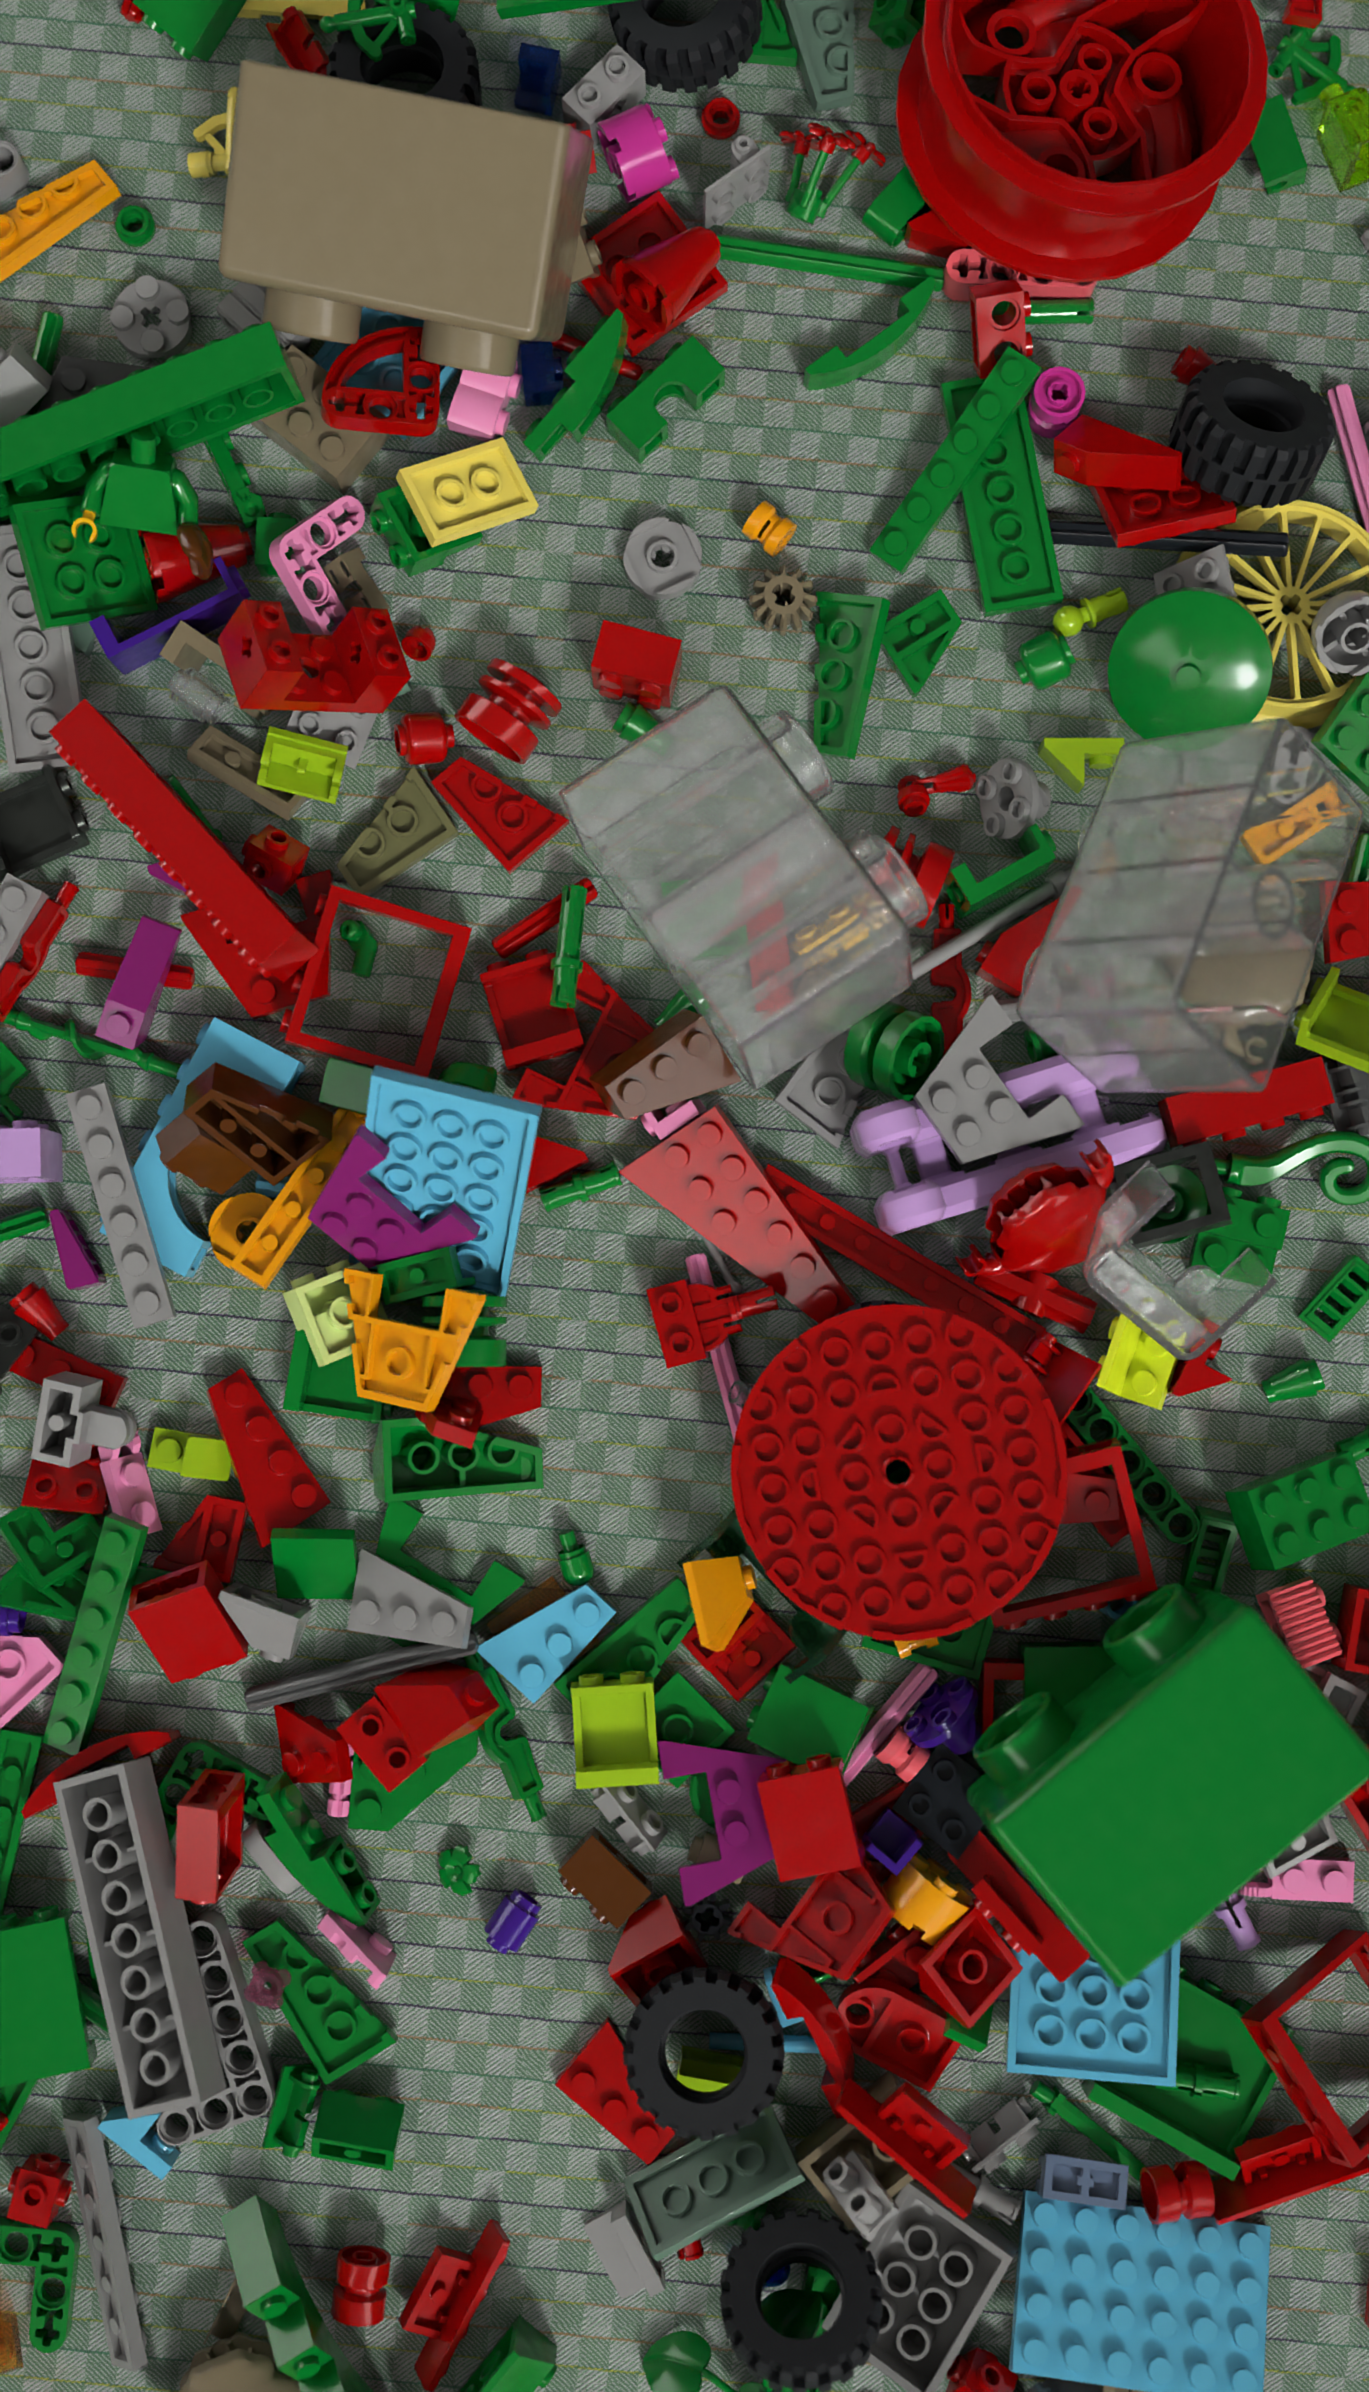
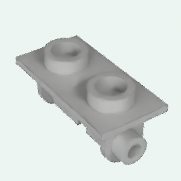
M635 1785L593 1788L590 1791L594 1796L592 1799L593 1803L596 1804L609 1822H612L620 1815L625 1821L619 1824L615 1830L628 1845L632 1853L637 1851L640 1856H643L650 1850L651 1852L655 1851L668 1833L659 1815L647 1806L638 1794Z
M1024 2096L1018 2100L1015 2097L1012 2098L1010 2102L992 2115L1001 2128L999 2132L995 2134L988 2122L985 2121L969 2134L971 2136L969 2147L962 2154L968 2161L974 2157L978 2161V2164L972 2168L973 2172H980L984 2168L990 2174L1008 2159L1003 2152L1015 2143L1022 2148L1040 2134L1036 2126L1043 2119L1035 2117L1032 2120L1028 2114L1034 2109Z

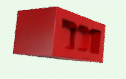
M1016 279L968 287L973 367L979 378H987L1002 355H995L994 352L1002 342H1012L1011 348L1026 358L1032 356L1033 344L1030 331L1026 332L1025 317L1031 316L1029 292L1024 291ZM999 302H1010L1005 313L999 316L992 315L994 307Z

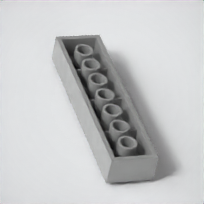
M150 1756L53 1783L128 2120L202 2103L227 2089L184 1902L183 1899L175 1898L176 1867Z

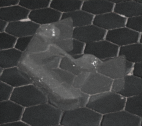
M1148 1160L1101 1206L1084 1260L1083 1275L1094 1291L1174 1357L1180 1360H1192L1206 1351L1262 1298L1277 1281L1249 1247L1220 1275L1208 1266L1195 1265L1186 1269L1174 1280L1128 1241L1176 1194L1155 1165Z

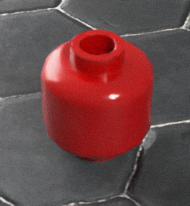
M438 711L407 713L402 716L400 724H395L394 742L397 755L399 757L403 756L410 765L440 763L446 759L448 748H453L455 744L452 724H445L444 718Z

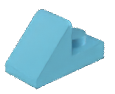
M125 2106L113 2107L97 2129L162 2181L181 2153L176 2149V2146L162 2141L158 2133L150 2128L162 2112L128 2120Z

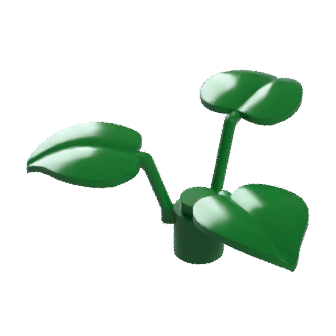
M782 2289L769 2294L762 2300L761 2306L764 2317L773 2330L785 2337L799 2340L810 2339L816 2336L823 2312V2298L820 2293L811 2290ZM677 2331L662 2337L651 2346L643 2358L642 2367L652 2392H700L702 2377L708 2379L723 2392H771L773 2390L769 2387V2382L762 2378L763 2382L761 2384L758 2382H748L742 2385L738 2391L734 2390L713 2372L705 2369L712 2356L711 2346L702 2336L691 2331Z

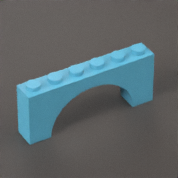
M216 1017L213 1018L211 1024L205 1023L196 1038V1044L199 1046L192 1059L187 1058L182 1063L176 1077L179 1083L172 1095L167 1094L162 1100L157 1112L161 1117L154 1130L149 1129L142 1137L138 1147L141 1154L133 1166L162 1265L184 1277L191 1278L197 1272L211 1245V1241L198 1233L186 1218L178 1198L177 1173L168 1170L161 1162V1152L155 1136L183 1112L187 1085L215 1062L289 1094H292L306 1068V1065ZM103 1224L99 1232L106 1235V1231Z

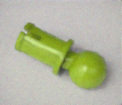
M1117 587L1091 599L1082 598L1080 600V608L1072 605L1062 606L1053 616L1052 623L1059 635L1063 634L1064 637H1072L1081 631L1084 623L1090 629H1093L1097 626L1098 622L1127 612L1129 608L1128 601L1121 587Z

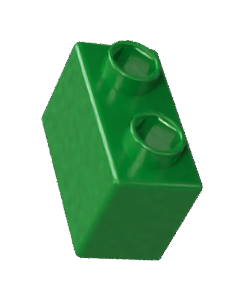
M1169 1583L1158 1588V1590H1154L1131 1606L1108 1629L1102 1642L1103 1648L1116 1664L1065 1707H1062L1050 1692L1041 1691L1033 1694L1001 1715L982 1734L973 1748V1758L984 1770L985 1774L968 1788L967 1800L1088 1953L1118 1987H1123L1130 1983L1369 1779V1747L1253 1607L1212 1589H1206L1192 1598L1180 1583Z

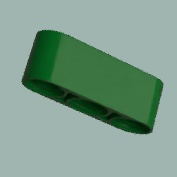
M906 165L872 202L861 221L866 228L891 249H894L905 238L908 222L927 213L931 209L922 199Z

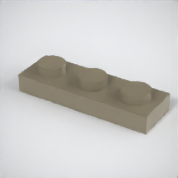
M211 725L188 749V761L287 821L291 819L308 799L296 794L256 785L261 766V755Z

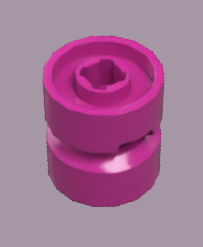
M1058 366L1049 368L1039 376L1027 403L1029 424L1033 432L1041 437L1052 439L1076 420L1086 393L1084 382L1078 373L1070 368Z

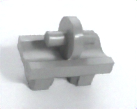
M854 2150L845 2158L837 2157L824 2170L825 2184L864 2239L871 2242L876 2237L880 2227L900 2211L859 2153Z

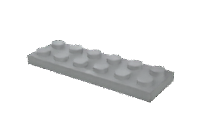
M12 524L0 526V717L9 773L18 774L42 771V767L48 764L54 769L71 767L55 751L54 748L59 743L49 731L83 700L72 626L40 630Z

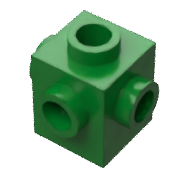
M874 0L868 28L881 39L884 45L891 49L909 45L923 26L926 0Z

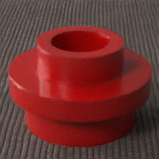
M715 98L702 111V128L711 138L717 140L728 139L739 129L740 112L729 99ZM722 117L727 120V123L717 124L714 120Z

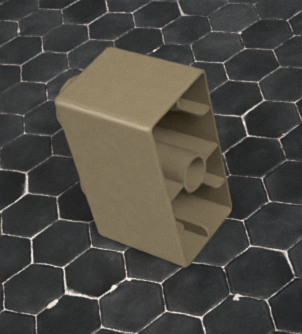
M242 60L240 63L218 262L219 271L229 280L266 287L262 324L270 321L274 330L325 341L355 344L359 339L362 308L364 307L424 320L419 351L422 360L473 372L511 377L515 373L520 340L555 342L562 337L594 141L587 135L563 123L251 60Z

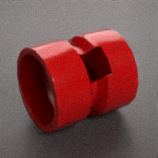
M1193 2159L1176 2162L1173 2169L1168 2164L1142 2167L1139 2178L1141 2197L1146 2214L1152 2224L1176 2222L1180 2219L1181 2214L1186 2219L1212 2216L1215 2208V2195L1206 2165Z
M352 2245L339 2250L335 2272L337 2283L339 2284L334 2287L331 2305V2316L334 2320L348 2326L357 2327L372 2326L383 2321L387 2291L384 2286L388 2283L391 2264L389 2252L370 2245Z

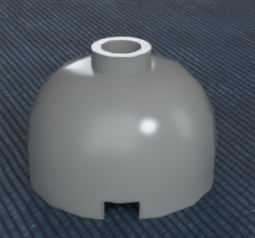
M1362 590L1345 591L1331 597L1320 607L1312 622L1311 641L1316 656L1332 673H1350L1351 676H1359L1369 672L1368 592Z

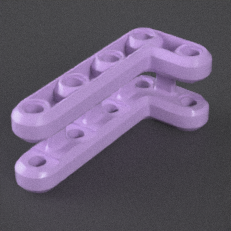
M1124 1035L997 1074L1022 1110L1028 1108V1105L1050 1098L1054 1101L1064 1094L1085 1125L1074 1130L1073 1136L1065 1139V1143L1042 1149L1041 1146L1031 1148L1028 1144L997 1153L996 1160L989 1163L988 1167L966 1174L964 1170L959 1172L951 1170L942 1138L915 1100L910 1102L904 1099L896 1100L859 1113L849 1131L854 1150L865 1159L883 1154L886 1157L895 1186L894 1190L879 1196L873 1210L879 1229L892 1236L989 1206L992 1196L1009 1179L1015 1177L1020 1171L1028 1167L1056 1163L1062 1167H1083L1090 1170L1079 1153L1081 1151L1084 1154L1094 1152L1097 1148L1094 1143L1095 1139H1099L1111 1154L1114 1166L1163 1151L1168 1137L1161 1118L1149 1112L1142 1115V1119L1120 1125L1119 1122L1108 1124L1104 1120L1095 1092L1098 1087L1105 1084L1108 1080L1126 1074L1132 1077L1139 1073L1143 1060L1137 1042ZM908 1147L912 1150L921 1178L919 1183L911 1184L908 1182L899 1149Z

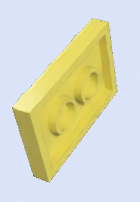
M503 437L399 469L396 476L431 547L535 514L539 506Z

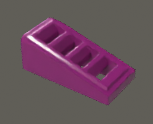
M51 1210L49 1216L66 1288L69 1290H82L106 1284V1277L72 1216L66 1210Z

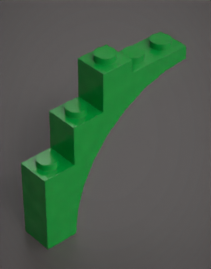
M254 2195L222 2215L221 2220L243 2307L265 2321L277 2369L297 2380L301 2392H374L346 2358L316 2308L298 2271L276 2208L258 2195Z

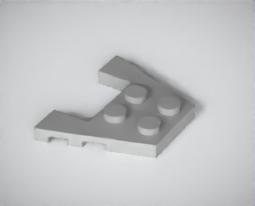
M993 994L984 999L973 1017L965 1025L954 1043L913 1097L959 1164L1073 1131L1085 1125L1064 1094L1028 1118L984 1057L980 1047L1013 1025V1022Z

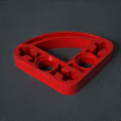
M403 326L383 329L358 339L355 344L348 346L333 362L324 381L321 400V416L324 422L332 428L415 437H426L433 434L437 428L440 411V364L417 360V345L421 344L423 327ZM402 353V392L345 386L348 380L360 368L371 361L384 356ZM414 376H424L432 384L426 388H419L413 385L410 379ZM417 403H424L425 419L417 418ZM335 404H342L344 411H336ZM357 405H362L361 414H357ZM375 405H381L388 408L391 414L388 417L379 418L372 415L369 409Z

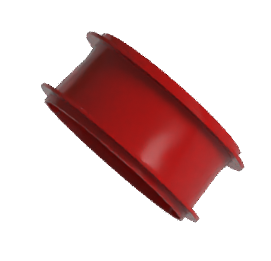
M926 0L923 26L912 40L898 77L895 122L903 160L922 199L950 232L981 255L998 264L1030 277L1068 283L1113 280L1152 266L1186 241L1210 208L1220 179L1227 175L1253 139L1266 102L1268 56L1259 16L1250 0ZM1007 26L1014 27L1022 35L1023 46L1018 49L1004 47L998 42L995 33ZM1125 28L1144 43L1133 50L1127 42L1110 30L1118 31ZM961 74L1000 77L995 88L994 105L971 93ZM1141 78L1150 81L1159 92L1149 89ZM1132 152L1131 182L1109 183L1097 181V177L1108 174L1123 164ZM1052 167L1060 168V169L1063 170L1064 172H1061V171H1059V170H1057V169H1054V168H1052Z

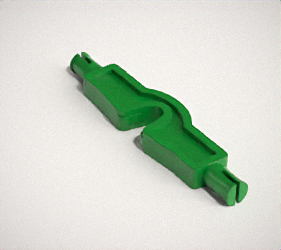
M478 1652L465 1656L463 1659L467 1668L478 1671L500 1705L477 1729L481 1745L487 1755L499 1764L513 1799H523L531 1822L538 1821L542 1817L547 1816V1812L538 1794V1791L543 1789L544 1785L535 1766L528 1739L523 1735H516L504 1740L500 1735L502 1726L514 1718L516 1711L500 1683L495 1668L493 1666L485 1667Z

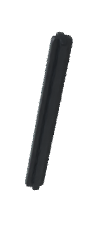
M1054 519L1049 523L1053 544L1117 548L1105 522ZM1213 528L1120 548L1202 553L1224 544L1226 554L1285 557L1289 548V534L1286 532Z

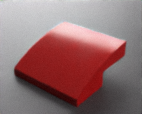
M755 1600L725 1650L715 1652L701 1646L696 1625L681 1640L682 1644L707 1671L711 1672L739 1703L768 1676L773 1667L776 1668L798 1647Z

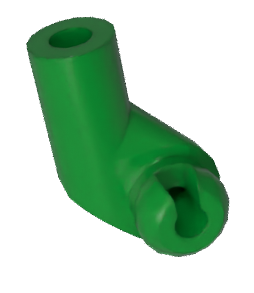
M347 919L341 924L339 932L340 936L347 941L356 953L350 973L359 977L370 978L378 950V942L367 925L362 921Z

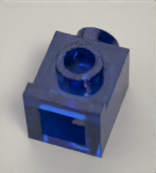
M530 341L529 344H520L526 407L551 405L557 393L564 388L561 357H553L552 342Z

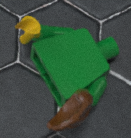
M148 431L132 432L131 449H116L113 459L103 460L88 479L80 506V511L83 513L82 518H78L72 525L74 538L76 539L78 527L82 524H88L93 529L89 543H93L98 536V530L94 524L95 517H100V525L176 535L185 555L188 556L192 574L201 580H207L212 575L213 549L206 534L198 526V495L186 474L177 469L175 457L156 453V435Z

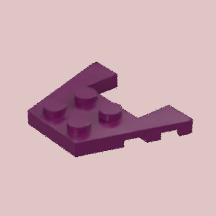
M363 1124L356 1130L353 1139L345 1149L338 1165L330 1175L308 1216L310 1221L367 1268L473 1240L477 1237L480 1226L454 1203L425 1223L369 1176L367 1172L386 1159L390 1148Z
M664 1740L657 1741L663 1779L702 1772L706 1773L720 1858L717 1860L678 1867L685 1906L695 1904L774 1859L757 1781L761 1774L766 1772L767 1766L786 1762V1759Z

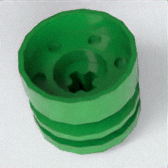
M464 1290L486 1295V1300L455 1367L507 1366V1339L489 1336V1327L507 1323V1317H489V1307H507V1297H501L485 1290ZM445 1291L431 1296H422V1307H440V1317H422L423 1324L440 1327Z

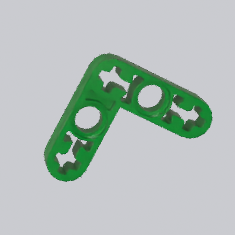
M195 1739L187 1743L178 1753L158 1788L162 1810L170 1814L165 1821L169 1841L171 1842L177 1834V1820L171 1816H177V1806L171 1804L166 1797L168 1786L180 1784L188 1792L194 1784V1781L191 1779L197 1780L205 1768L223 1771L234 1768L241 1773H245V1792L249 1789L254 1779L258 1784L253 1790L260 1793L271 1780V1777L207 1740ZM198 1749L204 1752L202 1759L207 1765L201 1764L195 1769L190 1778L182 1775L188 1770L193 1760L188 1753L194 1754ZM252 1793L248 1800L244 1798L245 1812L258 1819L269 1820L256 1800V1794Z
M0 2217V2264L36 2267L29 2327L30 2342L40 2352H54L63 2345L72 2326L80 2236L72 2225L62 2222H51L46 2229L10 2218ZM12 2232L23 2233L28 2239V2249L22 2252L14 2251L8 2244V2235ZM39 2234H40V2235H42V2238H41L39 2244H44V2245L41 2247V2249H40L39 2252L37 2253V2252H35V2250H36V2248H37V2246H38ZM56 2237L62 2238V2245L68 2246L62 2254L57 2253L55 2245H49L53 2243ZM54 2277L60 2279L65 2285V2294L56 2298L48 2295L44 2289L45 2280ZM57 2310L53 2316V2329L57 2333L51 2338L48 2337V2331L43 2329L50 2317V2311Z

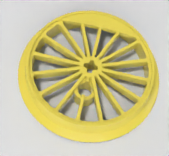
M1296 499L1283 506H1280L1278 503L1273 508H1262L1261 505H1255L1251 508L1240 505L1236 507L1235 523L1221 525L1216 528L1258 531L1264 524L1278 523V532L1288 533V523L1311 528L1293 584L1290 548H1288L1285 557H1280L1282 580L1269 556H1257L1269 582L1238 555L1226 554L1229 564L1260 590L1257 591L1234 583V591L1237 596L1259 603L1246 606L1254 614H1264L1258 619L1262 625L1265 623L1268 625L1265 629L1267 636L1272 630L1276 632L1271 647L1273 665L1284 633H1286L1291 699L1267 696L1263 707L1249 726L1274 731H1285L1293 726H1301L1306 729L1321 726L1356 676L1341 687H1335L1326 667L1316 656L1308 629H1311L1312 622L1320 607L1328 600H1313L1365 575L1369 580V534L1354 520L1341 512L1305 500ZM1320 531L1335 539L1341 545L1300 589L1318 532ZM1345 548L1362 567L1306 594ZM1183 551L1177 563L1196 556L1201 552ZM1286 605L1292 609L1287 616L1281 611ZM1297 651L1300 655L1309 659L1326 692L1325 694L1311 698H1301Z

